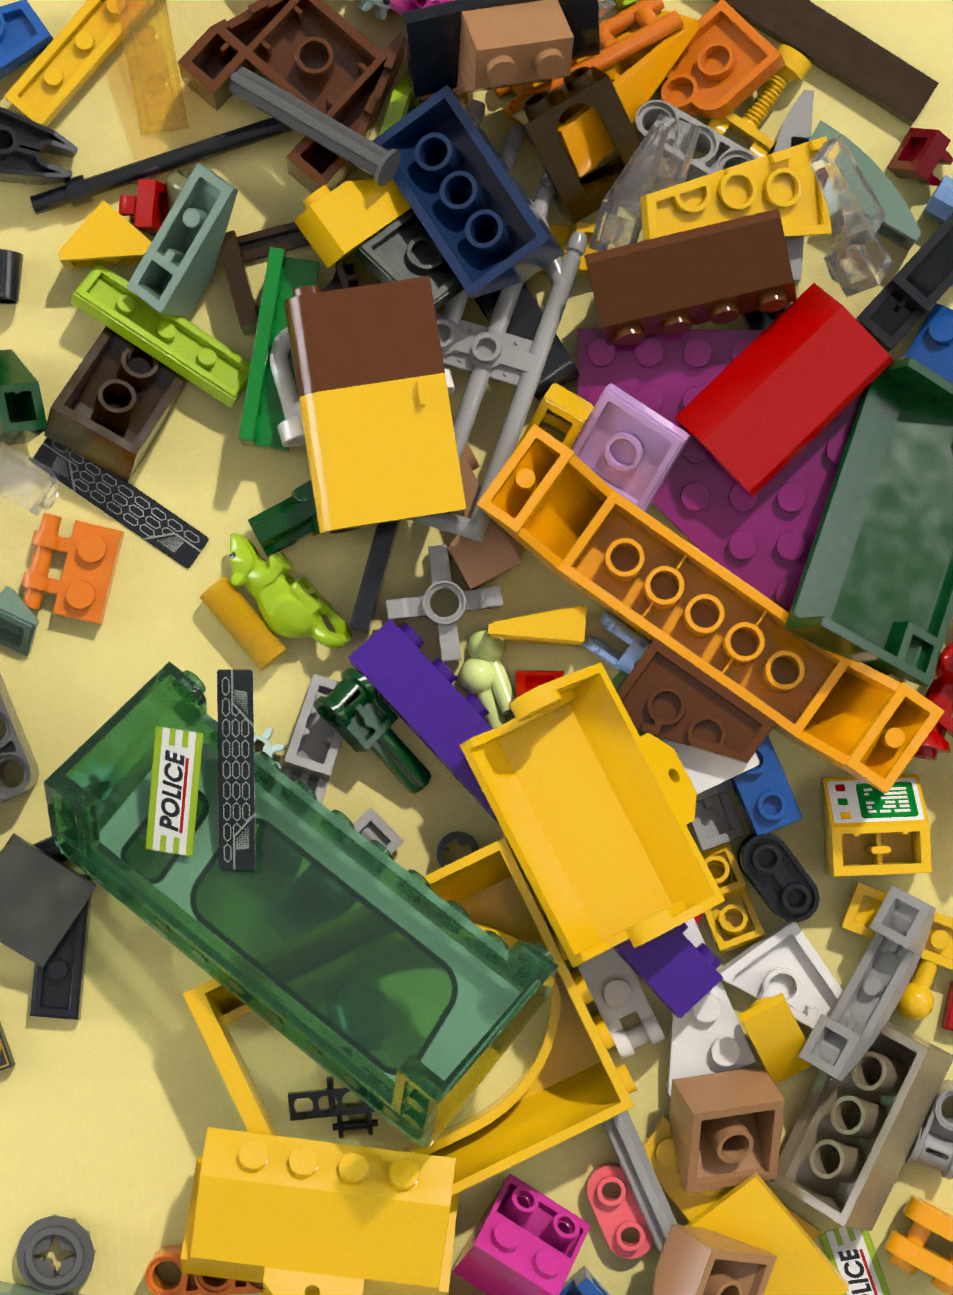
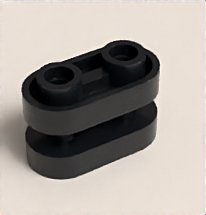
M766 833L761 835L748 834L739 842L735 856L740 870L772 913L789 922H802L816 912L820 900L818 888L783 840Z

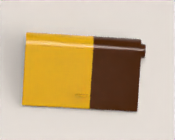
M430 276L323 292L321 286L318 285L304 286L292 290L293 297L284 301L319 533L321 535L347 533L365 529L368 525L465 511V496Z

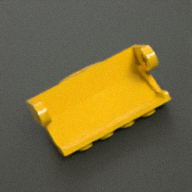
M601 662L542 684L515 698L509 703L515 716L514 719L495 729L474 736L459 745L573 968L630 939L633 947L636 948L725 901L686 826L695 819L697 792L674 748L650 733L639 736Z
M207 1127L203 1156L198 1155L181 1253V1273L263 1283L262 1295H448L459 1193L452 1195L456 1158Z

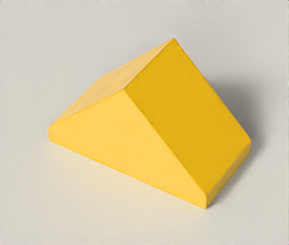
M103 200L58 251L59 261L67 270L94 268L98 262L106 267L139 265L152 242Z

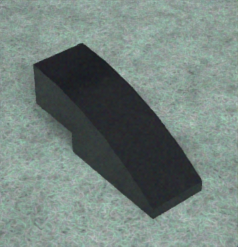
M953 213L856 318L887 353L893 350L953 284Z

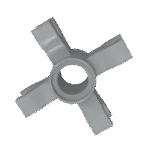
M447 544L428 546L432 585L426 590L424 596L386 600L388 620L397 621L427 616L432 623L438 625L442 661H460L461 652L457 622L462 619L465 611L503 607L501 586L463 591L457 584L451 581ZM440 591H450L458 598L459 607L449 617L438 616L431 609V600Z

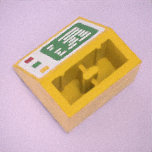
M918 774L900 775L886 794L856 777L821 778L826 874L838 877L932 873L930 824Z

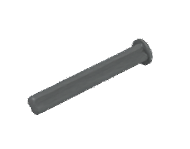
M240 67L236 72L232 73L228 87L232 94L374 176V182L379 186L386 185L395 175L401 161L400 151L396 149L386 150L245 67Z

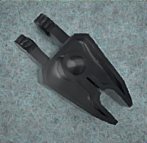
M0 107V181L46 185L65 182L64 180L72 177V171L44 162L40 154L49 153L74 158L78 148L55 130Z

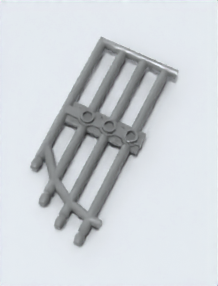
M472 100L468 108L480 125L485 114V104L479 100ZM513 125L508 131L504 140L505 147L501 149L499 154L512 174L519 157L518 151L522 149L525 140L524 129L517 125ZM543 171L539 181L541 185L537 187L533 200L526 192L525 194L550 230L546 218L555 193L545 171ZM574 231L565 249L567 253L562 258L560 256L544 267L552 289L533 341L506 333L524 282L501 289L488 327L461 320L469 297L465 289L446 303L442 314L436 312L444 365L471 373L453 423L459 463L489 379L517 387L477 502L516 449L581 263L580 257L584 255L587 246V235L582 232ZM476 502L471 519L453 513H445L408 520L483 543L491 518L477 506Z

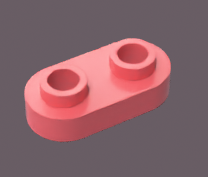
M617 1163L598 1165L590 1172L587 1178L586 1192L607 1244L612 1252L621 1258H639L649 1251L654 1240L621 1166ZM608 1182H615L620 1186V1192L614 1198H607L602 1194V1188ZM627 1227H634L639 1231V1236L636 1241L627 1243L621 1239L622 1231Z

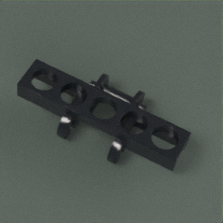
M329 1076L327 1077V1088L288 1093L290 1121L337 1116V1123L332 1124L333 1131L338 1130L339 1139L344 1138V1131L367 1129L369 1135H373V1127L378 1126V1119H372V1112L408 1108L399 1101L393 1102L391 1094L377 1083H374L369 1076H367L368 1085L334 1088V1077ZM377 1090H381L385 1094L384 1103H377ZM350 1091L358 1093L361 1097L360 1106L354 1110L346 1108L343 1104V1096ZM368 1092H369V1100H370L369 1103L367 1102V1094H368ZM321 1096H328V1109H321L318 1103ZM301 1098H310L313 1103V1109L297 1112L294 1107L295 1101ZM366 1113V1119L343 1121V1115Z

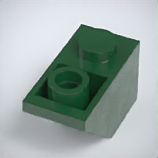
M12 349L0 350V446L26 444L48 429L39 382Z

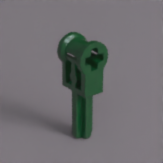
M347 668L341 674L342 681L326 697L320 696L314 702L316 711L344 738L355 752L371 749L410 793L415 794L421 791L430 782L431 773L390 728L399 717L378 695L375 687L364 675L353 668Z

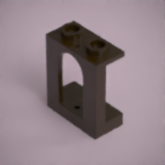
M595 66L591 68L581 67L570 72V76L564 77V84L549 93L542 91L528 97L521 104L522 109L511 115L513 120L523 127L556 192L553 199L559 211L574 224L656 176L609 75ZM576 104H588L594 107L600 115L619 157L579 180L559 141L557 126L562 113L569 107Z
M295 222L238 237L235 230L225 233L220 253L240 328L244 335L256 333L260 306H256L245 263L268 257L270 247L281 248L287 252L311 246ZM342 259L335 264L336 271L334 277L326 287L322 288V292L359 286L353 263L343 265Z

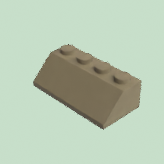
M887 1022L865 1055L842 1081L820 1070L779 1157L777 1179L770 1181L844 1227L872 1231L952 1064L953 1055L923 1038Z

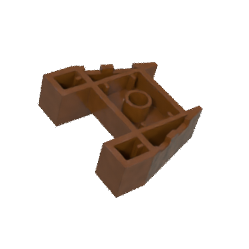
M258 0L249 5L248 10L228 21L223 19L209 27L178 61L182 81L216 111L233 95L228 88L232 73L236 72L240 67H245L369 139L405 57V36L399 33L382 52L324 0ZM306 136L286 156L288 174L311 194L324 185L330 191L334 190L356 169V166Z

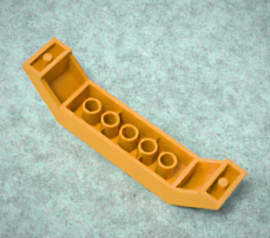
M535 424L477 502V506L560 579L652 642L656 638L774 720L776 724L773 729L793 743L885 794L889 792L945 712L904 682L900 683L862 662H856L821 649L785 629L784 627L789 615L786 610L614 491L575 455L574 451Z

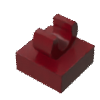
M910 128L888 164L887 169L901 179L917 180L924 185L939 186L941 181L938 177L934 176L933 170L937 164H952L953 158L946 151L951 140L940 130Z

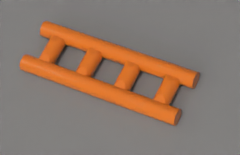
M640 0L599 23L600 54L592 55L577 64L571 60L570 72L581 67L591 68L592 66L604 71L684 27L682 19L676 10L659 18L655 13L665 8L662 0ZM637 23L642 27L619 41L614 37ZM564 78L543 82L537 86L527 84L493 90L498 99L512 92L517 95L516 98L507 102L513 114L522 109L521 104L528 97L542 91L549 93L564 84Z

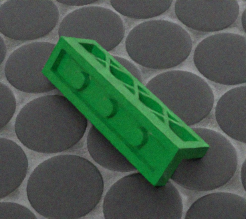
M270 247L238 438L241 444L245 446L289 453L290 447L282 446L277 428L281 422L285 421L270 366V349L273 340L280 331L288 327L284 301L293 297L292 290L296 288L317 285L320 263L286 257L285 250L281 248ZM290 349L289 363L296 384L292 352Z

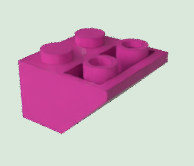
M509 1174L471 1233L452 1272L487 1295H559L591 1225L517 1177Z

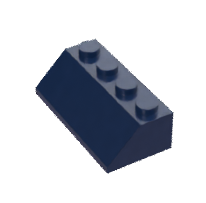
M448 84L372 140L388 151L396 149L401 152L399 167L392 178L472 299L525 282L565 253L465 102Z

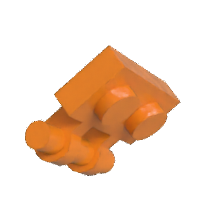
M43 513L39 531L34 530L31 542L32 545H35L30 570L29 573L24 572L21 586L25 587L23 602L28 608L40 610L43 593L55 594L57 597L53 609L54 614L102 625L124 532L75 520L70 539L58 536L62 517ZM54 550L67 553L61 580L48 578Z

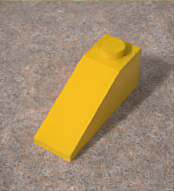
M393 178L384 186L376 184L374 179L345 181L332 191L324 185L305 198L302 202L307 209L294 222L326 267L330 268L395 219L410 210L411 206Z

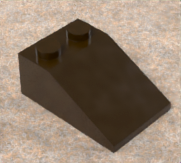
M106 326L52 404L47 421L48 429L45 430L44 436L129 482L151 448L189 380Z

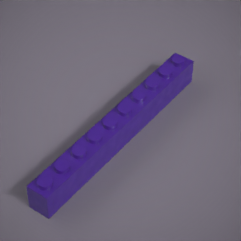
M390 619L348 657L351 665L372 683L377 693L499 824L459 746L470 738L493 729L484 720L490 714L489 711L471 692L464 698L452 685L457 679L455 674L440 658L431 662L420 651V648L425 643L406 622L399 628ZM686 923L636 948L633 947L630 939L612 947L677 1018H682L723 979L722 975L716 970L722 963L704 943L695 947L683 934L688 929Z

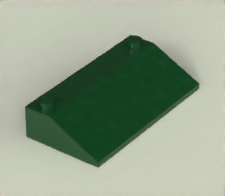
M912 357L894 360L864 390L784 628L821 649L856 662H862L872 668L925 687L931 684L953 616V384Z

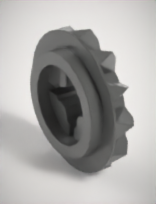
M54 1214L36 1220L23 1233L17 1247V1264L23 1278L33 1288L44 1293L63 1294L74 1290L85 1281L92 1271L96 1250L93 1247L90 1231L85 1230L75 1218H66ZM55 1235H57V1241H60L61 1249L76 1252L62 1260L61 1267L58 1269L59 1274H57L52 1258L37 1255L51 1248Z

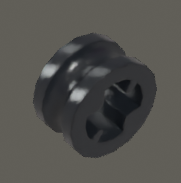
M456 831L449 833L438 844L436 854L438 863L441 867H444L454 862H447L444 856V851H450V848L446 846L450 841L457 839L460 845L469 844L472 853L479 850L478 843L466 832Z

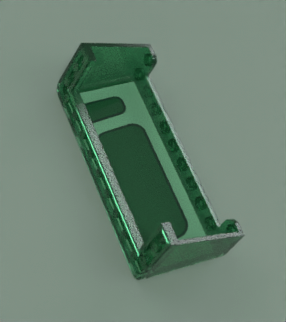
M169 661L44 781L50 828L54 843L71 862L417 1145L429 1148L548 999L558 965L554 963L550 952L537 942L532 941L528 944L518 941L509 950L508 945L499 935L490 930L484 932L470 921L468 913L462 906L453 900H443L431 890L430 884L420 873L412 869L407 871L393 860L391 853L383 844L374 839L368 841L355 830L353 823L346 815L338 810L330 811L317 801L315 793L309 786L300 780L293 782L280 772L279 766L274 759L263 751H258L257 753L254 751L256 867L254 870L221 869L219 867L218 722L207 714V701L204 695L206 688L199 677L189 670L182 672ZM156 726L204 733L193 857L145 849Z

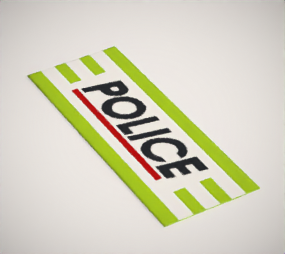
M156 726L145 849L193 857L204 733Z
M843 1226L819 1235L827 1259L849 1284V1291L843 1295H891L869 1231Z

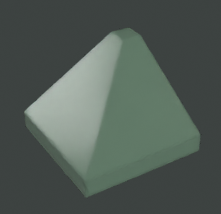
M6 586L0 594V644L28 656L33 646L39 620L16 591Z

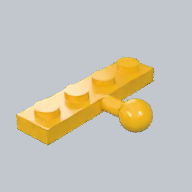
M856 881L839 926L873 939L876 932L869 927L888 893ZM935 911L932 926L912 982H909L896 1006L900 1015L908 1020H922L931 1013L934 1006V998L930 987L938 966L941 965L953 970L952 917Z

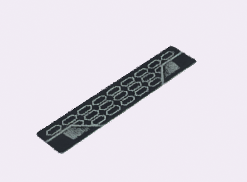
M48 437L32 458V463L185 568L191 567L209 540L206 535L127 481Z
M220 669L217 671L219 867L224 870H254L256 863L253 671Z

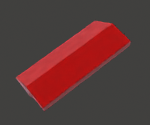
M813 283L797 298V301L793 302L674 418L686 432L710 452L722 469L753 497L894 360L841 303Z

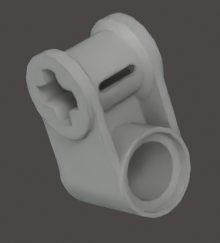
M944 1080L905 1162L913 1164L917 1161L941 1171L942 1177L951 1180L953 1178V1116L942 1115L941 1107L944 1100L953 1095V1080Z

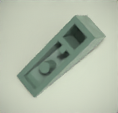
M197 163L126 288L161 314L189 317L213 277L238 189L205 165Z

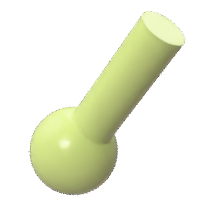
M488 628L478 629L468 640V653L471 658L483 659L490 663L493 669L492 690L501 714H512L509 703L516 696L501 660L505 653V641L503 638L494 639L487 636Z
M479 658L467 660L459 672L460 684L468 693L471 692L473 695H476V698L489 711L490 714L485 720L495 729L507 721L505 716L501 714L492 690L493 669L486 660Z

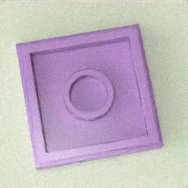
M610 383L603 390L571 450L614 491L646 512L691 435Z

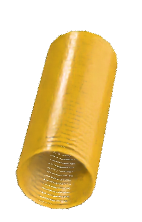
M224 576L205 590L200 599L209 607L210 612L216 616V619L222 623V626L228 630V633L234 637L235 642L241 646V649L247 653V656L253 660V663L261 671L278 659L287 648L279 641L278 636L271 632L272 630L266 625V622L254 611L253 606L246 602L247 599L241 595V592L231 584V581L227 579L228 576Z

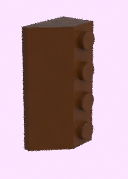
M779 208L584 255L601 327L608 345L631 346L640 343L647 336L659 333L667 335L682 334L690 330L693 325L710 321L715 324H724L736 320L740 314L757 310L764 313L775 312L785 308L788 303L797 301Z

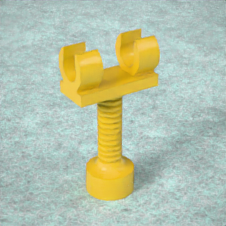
M781 44L777 49L782 55L785 65L768 79L763 90L757 95L755 101L746 111L747 113L744 114V117L740 118L731 112L723 118L712 119L708 124V127L723 136L730 129L752 144L749 151L756 158L769 155L776 141L758 130L760 122H763V119L769 113L774 103H776L779 95L784 91L787 83L791 81L800 83L812 67L811 62L803 54L785 44Z

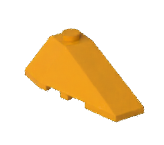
M665 10L657 16L661 18L662 16L670 13L671 11ZM679 14L684 27L602 71L609 75L632 124L635 121L638 108L649 101L699 30L700 26L697 19ZM638 25L616 39L619 41L642 27ZM588 57L576 59L575 61L579 63ZM576 104L562 113L557 126L559 141L577 177L581 178L586 173L594 170L598 163L615 149V146L594 107L588 104ZM508 105L503 108L505 117L513 125L520 126L513 120ZM525 133V139L530 143V141H529V139H528V137H527V135H526V133Z

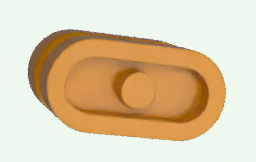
M911 1195L902 1213L912 1219L914 1223L908 1234L896 1229L892 1230L884 1246L892 1253L888 1260L912 1275L919 1268L934 1277L931 1282L932 1285L948 1295H953V1253L949 1258L925 1245L932 1231L953 1242V1215L917 1196Z

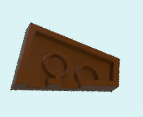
M654 638L617 690L637 731L646 734L650 733L656 737L748 764L776 724L774 720L656 638Z

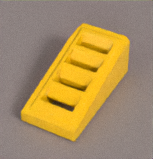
M553 383L540 402L518 445L535 424L571 449L594 406L564 387ZM544 421L567 434L566 437L558 435L541 425V423Z
M579 605L495 621L492 624H488L487 636L494 639L503 638L505 641L580 647L584 643L587 606Z

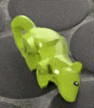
M238 533L230 535L229 558L233 571L231 584L235 587L245 585L248 591L256 598L262 617L272 631L287 638L312 637L322 645L336 649L345 647L353 637L350 627L337 611L331 607V604L323 598L315 586L306 577H302L297 581L287 574L292 569V563L283 552L279 551L276 555L273 554L266 561L261 558L258 550L248 538ZM323 615L331 622L336 633L327 629L322 620Z

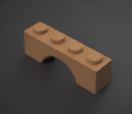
M467 443L459 465L466 503L464 517L471 519L481 490L473 470L480 466ZM492 519L490 520L483 543L457 535L448 546V552L469 590L478 589L521 566L522 562L518 554L525 551L519 542Z

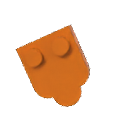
M720 0L697 20L700 26L699 30L666 75V81L661 89L659 100L670 103L692 117L698 114L707 119H720L727 116L785 65L782 55L725 0Z

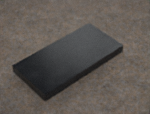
M453 0L402 12L410 87L414 97L437 93L447 84L451 89L457 88L462 11L541 0ZM558 0L574 36L571 60L600 54L598 0Z

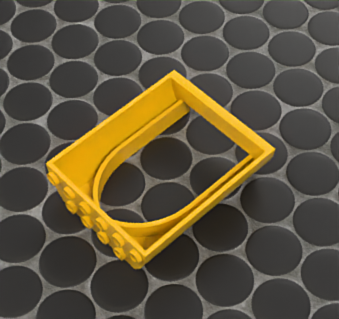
M505 837L398 889L452 933L474 934L509 945L525 954L549 975V1010L542 1039L530 1063L516 1082L501 1097L483 1110L401 1150L403 1152L456 1158L452 1195L633 1108L634 1105L629 1094L637 1091L625 1063L615 1067L607 1051L616 1046L601 1014L591 1018L586 1005L593 1002L594 999L579 970L570 974L564 962L568 957L554 930L549 931L543 918L546 914L531 886L528 887L521 873L523 869L511 845L507 844ZM363 905L254 959L293 991H296L406 938ZM233 968L182 994L247 1131L279 1136L226 1025L275 1000L238 969Z

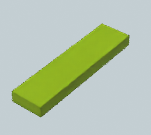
M98 262L73 293L70 303L232 408L247 387L251 362L183 317L161 314L126 288L127 280Z

